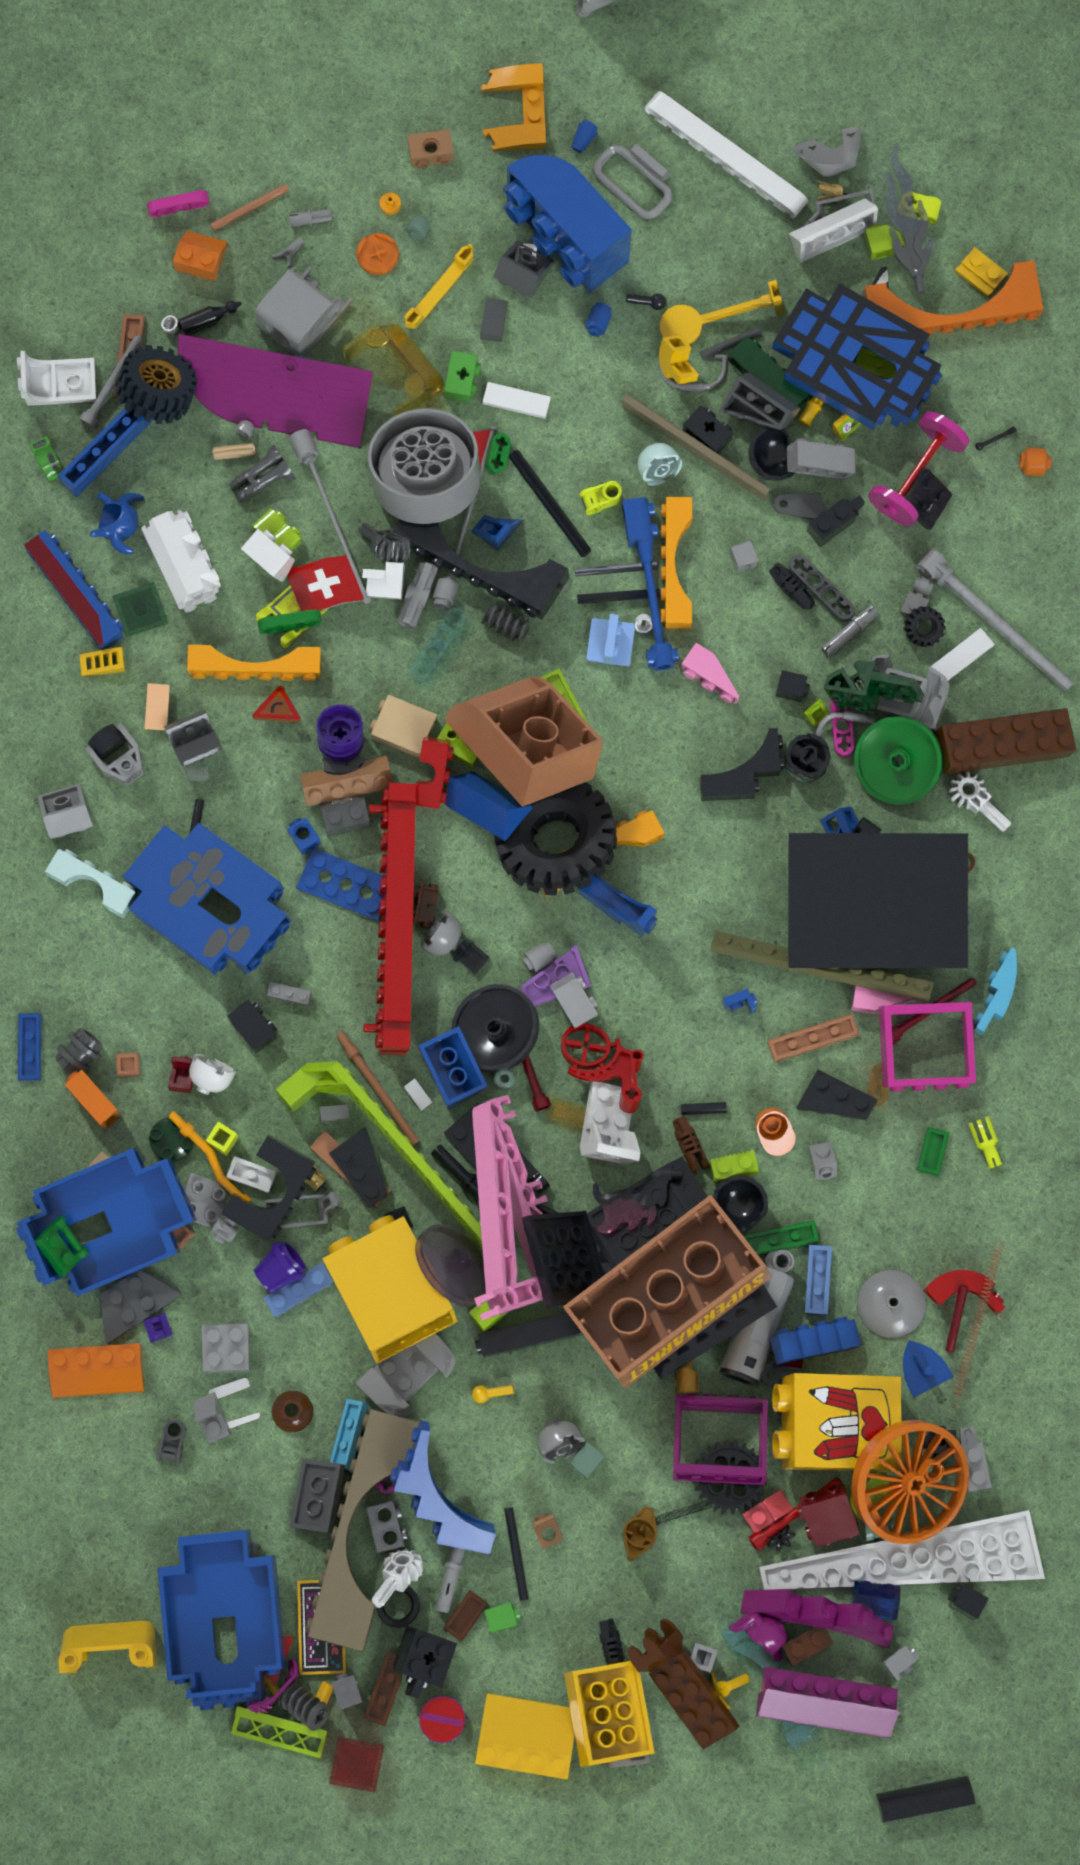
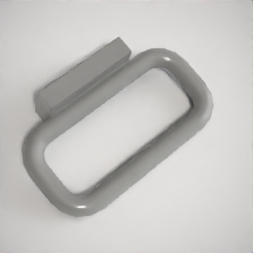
M637 143L633 146L631 152L620 145L610 146L594 164L593 172L597 180L643 219L650 220L656 218L672 200L671 188L665 182L669 178L668 170ZM612 155H622L662 190L664 197L653 210H644L603 174L602 167Z

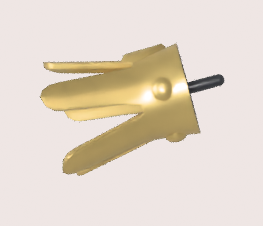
M818 180L820 184L816 190L822 191L826 196L818 197L817 201L848 194L843 193V185H831Z
M318 1169L310 1181L308 1179L304 1181L315 1192L321 1187L327 1191L323 1185L328 1179Z

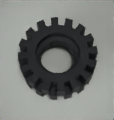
M920 606L917 609H912V612L907 614L908 618L904 620L905 627L903 629L906 632V637L912 643L927 647L941 641L940 637L944 636L943 630H946V626H944L945 620L941 617L940 612L930 607ZM923 618H928L932 622V630L927 635H921L917 631V623Z

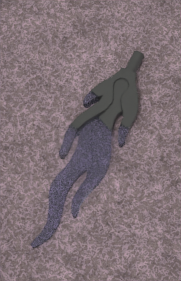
M896 143L891 153V165L900 183L901 197L898 202L895 197L894 179L889 172H886L885 178L888 182L887 211L891 221L902 235L905 247L901 245L898 234L892 227L889 228V234L897 261L914 279L917 294H924V270L932 253L931 239H928L925 248L922 250V244L928 229V217L921 200L918 201L920 220L914 211L912 202L913 181L899 162V144Z

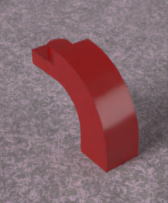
M955 1270L944 1273L934 1279L923 1290L939 1307L951 1295L958 1293L960 1285H966L969 1287V1293L978 1296L982 1300L989 1299V1301L984 1302L988 1304L987 1306L995 1315L1005 1308L1002 1304L1004 1300L996 1292L993 1294L992 1292L987 1293L990 1295V1297H986L987 1299L980 1296H988L981 1291L990 1292L982 1287L991 1288L984 1284L991 1282L985 1280V1278L989 1279L988 1277L975 1271Z

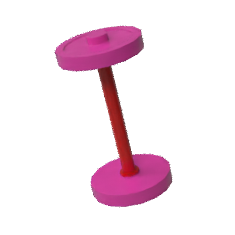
M925 412L919 421L921 429L933 441L899 491L896 493L887 487L877 485L872 488L868 495L870 502L876 509L901 525L912 526L918 519L919 514L917 510L904 497L939 446L942 445L951 451L963 452L970 441L962 428L947 417L936 412Z

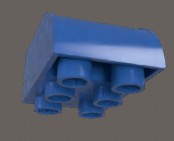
M548 155L525 157L507 166V186L503 188L508 201L503 206L506 214L517 226L526 221L535 231L531 239L542 255L548 257L554 253L561 260L563 265L559 267V271L571 287L576 288L582 284L591 293L629 263L632 229L575 166L563 159Z

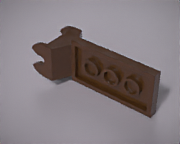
M661 1619L660 1628L664 1633V1637L659 1636L655 1630L648 1627L643 1638V1647L646 1651L642 1654L638 1648L631 1645L628 1648V1657L638 1672H649V1676L704 1750L736 1731L740 1725L685 1650L681 1651L683 1635L679 1629L668 1619Z

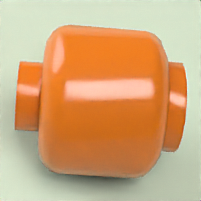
M1028 447L1020 454L1019 469L1023 470V473L1027 476H1044L1046 469H1051L1052 457L1048 456L1047 450L1044 448Z

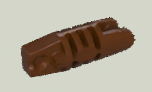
M685 1116L676 1118L672 1122L675 1128L674 1134L692 1173L694 1174L698 1171V1165L694 1156H696L702 1169L710 1168V1164L698 1137L695 1135L693 1127L689 1125Z

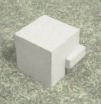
M386 562L385 570L363 569L362 578L367 580V596L370 598L403 600L405 564Z

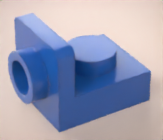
M748 989L724 997L721 1001L724 1009L730 1008L731 1011L743 1007V1002H746L750 1014L755 1012V1006L758 1005L754 993L750 994Z

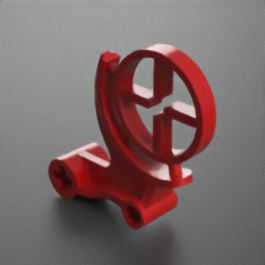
M583 1023L576 1028L574 1026L568 1028L563 1034L560 1045L562 1056L572 1065L567 1073L575 1078L590 1082H602L613 1078L620 1079L622 1087L619 1107L625 1113L636 1112L640 1104L642 1091L637 1087L635 1072H638L641 1068L644 1057L643 1052L637 1049L630 1051L621 1047L619 1038H615V1042H610L607 1034L593 1024ZM585 1030L584 1043L566 1039L576 1031ZM590 1031L596 1033L604 1041L605 1046L589 1044L588 1050L604 1053L602 1058L594 1062H586V1047L583 1048L581 1061L570 1056L566 1047L581 1049L582 1044L588 1045ZM610 1048H615L613 1059L605 1065L604 1063L609 1056Z

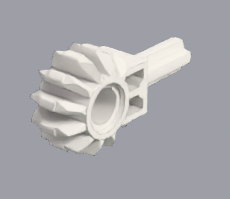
M968 771L965 772L964 777L960 773L957 774V780L952 779L950 784L953 787L948 790L950 794H955L951 797V801L953 802L958 799L957 807L959 808L965 803V808L967 810L970 809L975 815L980 811L1001 832H1004L1011 822L989 802L992 796L987 792V788L980 787L984 784V780L977 781L978 774L975 773L973 777H970ZM962 787H970L973 791V794H965L962 790Z
M406 1548L400 1551L397 1549L396 1553L391 1552L385 1558L382 1571L384 1583L372 1598V1603L377 1608L384 1606L395 1590L404 1592L411 1581L416 1582L418 1577L422 1576V1559L420 1555L416 1554L415 1550L408 1551Z

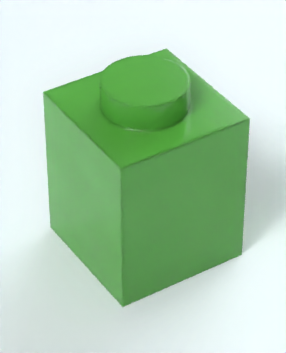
M511 1602L484 1610L491 1634L517 1626L516 1620L521 1619L517 1606L512 1607Z

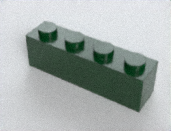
M746 336L729 352L728 361L742 374L751 373L798 407L807 402L809 394L784 380L786 369H782L777 365L776 359L771 354H766L755 339L751 340Z

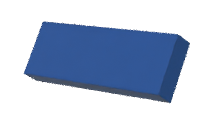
M41 1013L18 1014V1081H41Z

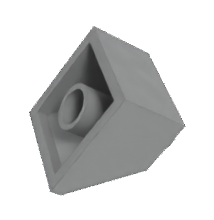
M80 783L38 796L42 818L50 839L62 838L66 834L76 831L81 832L89 827H93Z

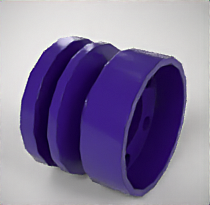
M337 704L326 708L318 717V747L325 758L333 762L344 763L353 760L363 749V721L361 715L354 708L348 705Z

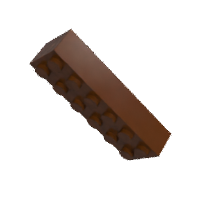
M1068 708L944 724L935 731L943 752V774L1070 757L1076 751Z

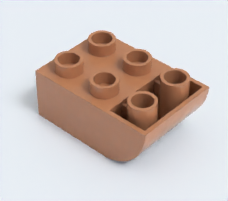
M536 676L527 677L458 703L449 710L445 719L448 725L522 807L592 780L604 742L551 683Z

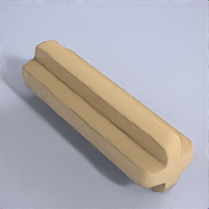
M253 443L213 448V458L215 460L254 456L256 453Z

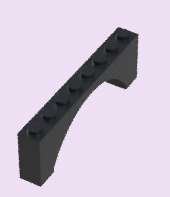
M399 520L392 530L398 535H404L410 539L411 550L418 557H426L435 566L450 570V573L455 577L467 579L476 588L482 587L486 589L491 596L495 598L501 597L510 606L523 609L527 615L533 618H544L570 578L568 568L551 559L538 567L516 572H496L474 566L457 555L447 544L438 522L417 524Z

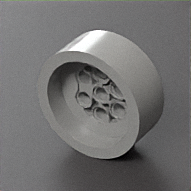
M414 409L403 412L384 423L371 440L368 462L374 494L380 505L388 513L400 520L417 524H430L450 519L466 509L478 493L481 471L476 438L469 426L451 413L437 409Z

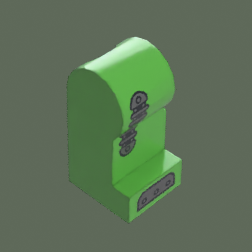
M46 436L29 444L48 482L59 478L58 475L63 470L48 437Z

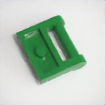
M63 1215L55 1219L34 1241L59 1277L66 1276L89 1253L86 1246L81 1245L66 1224L67 1220ZM58 1230L61 1231V1233L64 1235V1237L69 1242L71 1247L74 1249V1253L70 1251L68 1246L60 1237V1235L57 1232Z

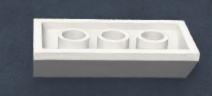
M862 199L789 233L799 263L863 235L868 227L877 223V206L867 199Z

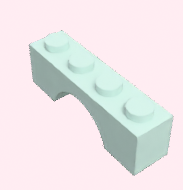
M58 849L45 870L47 876L65 886L80 879H87L97 883L103 890L102 904L104 908L124 919L129 911V907L137 898V894L134 891L135 888L127 882L123 881L122 884L115 880L116 877L107 871L101 873L96 870L97 866L88 860L82 862L76 859L77 855L72 851L66 849L64 852Z

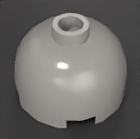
M447 910L442 911L441 914L443 916L441 919L439 917L434 919L433 925H430V929L425 933L429 936L426 943L422 941L420 944L421 948L434 955L448 954L452 949L456 951L462 943L460 938L462 933L461 924Z
M551 1420L545 1424V1428L538 1436V1449L546 1463H555L554 1459L565 1454L566 1459L582 1449L581 1442H585V1439L577 1426L570 1421Z

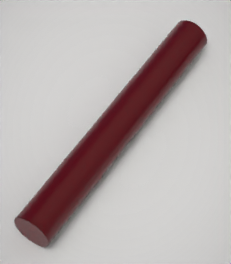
M960 1285L945 1348V1351L954 1353L969 1288L966 1285Z

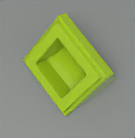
M818 699L801 716L815 728L830 713L823 701Z

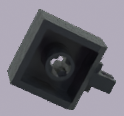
M406 1626L393 1663V1671L407 1676L406 1682H408L405 1694L418 1699L422 1688H426L428 1683L442 1688L457 1643Z

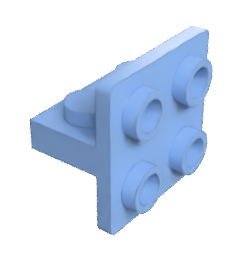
M610 614L609 620L593 618L586 660L630 666L635 624L619 622V615Z

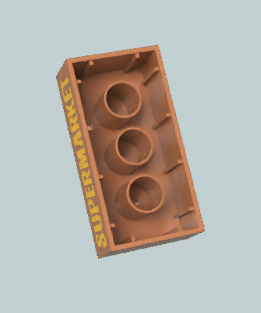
M709 1195L564 1305L563 1308L623 1388L626 1389L772 1277L761 1258L715 1199Z

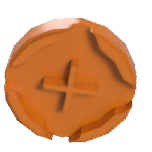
M373 233V235L364 237L358 244L356 251L357 261L361 268L369 274H386L393 270L398 263V246L394 239L387 234Z

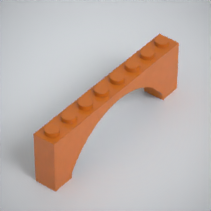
M1035 260L1013 263L1010 270V278L991 300L974 310L960 314L940 315L914 308L895 296L887 288L886 283L865 286L863 291V297L930 335L937 331H941L943 334L951 333L956 328L971 330L976 325L992 327L996 325V322L1005 321V324H1012L1017 322V319L1022 318L1032 321L1038 319L1044 310Z

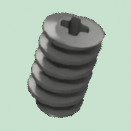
M497 601L488 608L481 624L488 620V628H492L495 625V632L497 633L503 629L502 635L504 637L511 633L510 640L514 641L518 638V645H520L529 631L530 619L527 618L524 622H521L522 614L514 618L515 610H511L507 614V606L505 605L498 609L499 601Z
M292 1683L279 1697V1706L288 1711L298 1721H301L310 1730H318L326 1723L328 1718L326 1703L320 1702L318 1697H314L313 1693L307 1692V1689L301 1687L300 1683Z

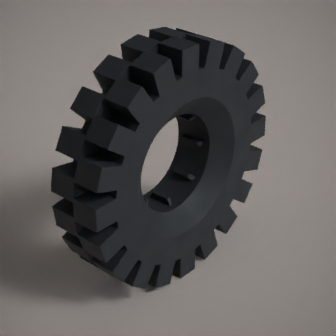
M587 782L531 803L532 810L506 841L494 835L499 859L508 875L511 874L513 881L518 885L522 886L526 883L529 891L538 893L540 888H544L545 895H557L558 888H563L564 895L575 892L574 885L578 883L582 889L591 885V876L594 875L596 878H599L605 872L604 864H611L614 857L613 849H616L617 831L608 802L605 803L604 796L598 790L593 792L592 786ZM561 820L575 826L576 832H579L578 839L565 852L559 854L544 853L537 849L536 842H533L539 828L551 821Z

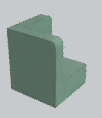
M587 1442L571 1460L570 1464L587 1479L605 1457Z

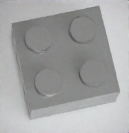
M248 1323L202 1325L203 1372L205 1374L251 1372Z

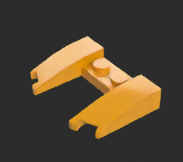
M543 63L508 66L489 70L488 74L491 77L487 85H482L481 92L522 90L524 124L483 129L484 137L490 135L495 143L491 149L493 151L546 149Z

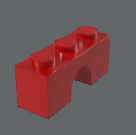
M430 737L423 738L419 762L431 764L435 769V777L430 781H417L416 806L440 809L441 803H446L447 791L443 789L444 783L449 782L451 769H447L448 760L452 761L454 747H450L451 741Z

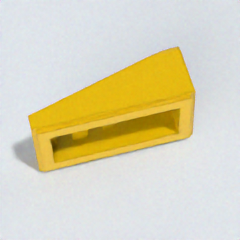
M122 647L79 654L81 676L126 672ZM112 656L117 658V664L113 665ZM104 657H108L109 666H104ZM95 658H99V668H96ZM86 659H91V669L87 670Z

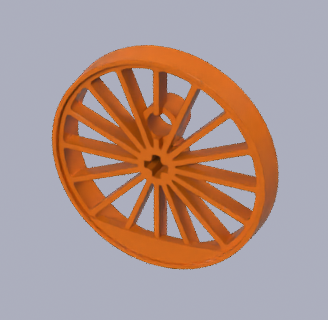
M906 1420L886 1427L868 1442L861 1452L853 1471L852 1499L859 1517L876 1535L892 1543L913 1544L935 1536L954 1519L965 1499L969 1482V1467L966 1454L959 1441L950 1432L932 1423L921 1420ZM918 1431L911 1458L908 1433ZM926 1431L936 1433L920 1458ZM899 1436L902 1438L904 1465L891 1441ZM944 1438L949 1447L935 1458H930ZM885 1446L888 1447L901 1473L877 1457ZM954 1454L956 1464L944 1468L941 1462ZM874 1460H877L897 1474L898 1477L870 1473L869 1470ZM933 1465L932 1472H928L929 1467ZM956 1472L955 1485L935 1483L943 1475ZM867 1477L894 1481L865 1489ZM926 1486L953 1490L948 1504H944L925 1490ZM889 1491L875 1503H872L869 1497L871 1495ZM924 1493L944 1507V1510L936 1519L932 1517L920 1494ZM915 1498L929 1521V1524L921 1529H918ZM890 1500H892L887 1509L885 1510V1512L883 1513V1515L880 1517L877 1510L884 1506L886 1503H888ZM899 1505L894 1528L891 1532L886 1523ZM907 1505H909L911 1532L900 1533Z

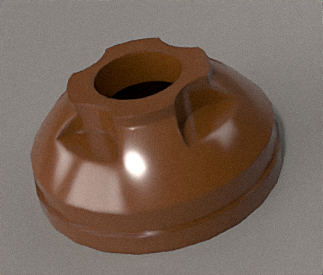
M287 1391L279 1395L274 1401L272 1417L280 1429L286 1432H298L310 1424L313 1417V1406L305 1394L299 1391ZM295 1404L298 1406L299 1412L295 1417H288L285 1414L287 1405Z

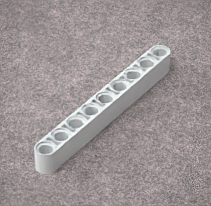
M658 91L644 107L648 115L652 114L655 116V120L665 127H670L671 131L680 138L688 140V144L699 152L702 150L706 153V157L716 164H721L724 170L733 176L739 177V180L749 188L753 187L757 190V194L767 201L768 199L771 200L775 207L784 213H789L791 218H795L808 203L807 197L802 192L665 93Z

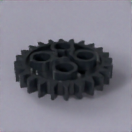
M727 1439L724 1446H721L717 1441L715 1450L709 1445L707 1447L709 1454L702 1452L700 1455L704 1460H696L695 1463L715 1465L714 1461L721 1458L725 1460L726 1466H730V1460L734 1457V1466H737L739 1463H746L748 1467H758V1456L753 1457L754 1448L746 1451L747 1443H744L740 1448L738 1447L737 1440H735L733 1446H730ZM695 1482L699 1483V1486L694 1490L702 1491L699 1500L706 1498V1507L712 1503L714 1505L713 1512L720 1507L722 1508V1515L726 1513L727 1509H730L731 1515H734L737 1508L741 1514L744 1513V1506L751 1509V1500L758 1503L759 1499L756 1494H764L760 1486H766L767 1482H765V1485L731 1483L728 1498L725 1497L727 1483H721L723 1486L721 1492H714L710 1487L711 1482ZM736 1485L742 1486L745 1489V1495L742 1497L736 1496L733 1492V1487Z

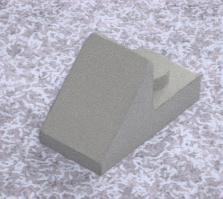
M215 1392L194 1400L195 1421L201 1422L209 1444L232 1435Z

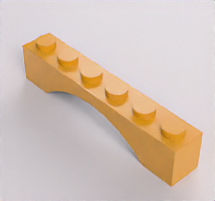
M666 497L665 504H661V517H665V525H661V538H665V546H661V559H665V567H661V580H665V588H661V601H665V609H661V622H665V629H691L692 601L685 594L679 583L675 568V553L680 539L692 523V497Z
M188 645L187 671L189 676H192L194 679H205L206 676H214L215 679L225 680L228 679V676H236L238 680H249L250 677H258L259 680L268 681L272 677H280L283 681H292L294 678H302L304 681H315L316 678H321V647H297L279 659L251 663L229 658L218 652L211 645Z
M644 810L634 816L635 819L629 822L624 820L615 825L617 846L634 845L646 847L664 838L665 835L653 810L649 812Z

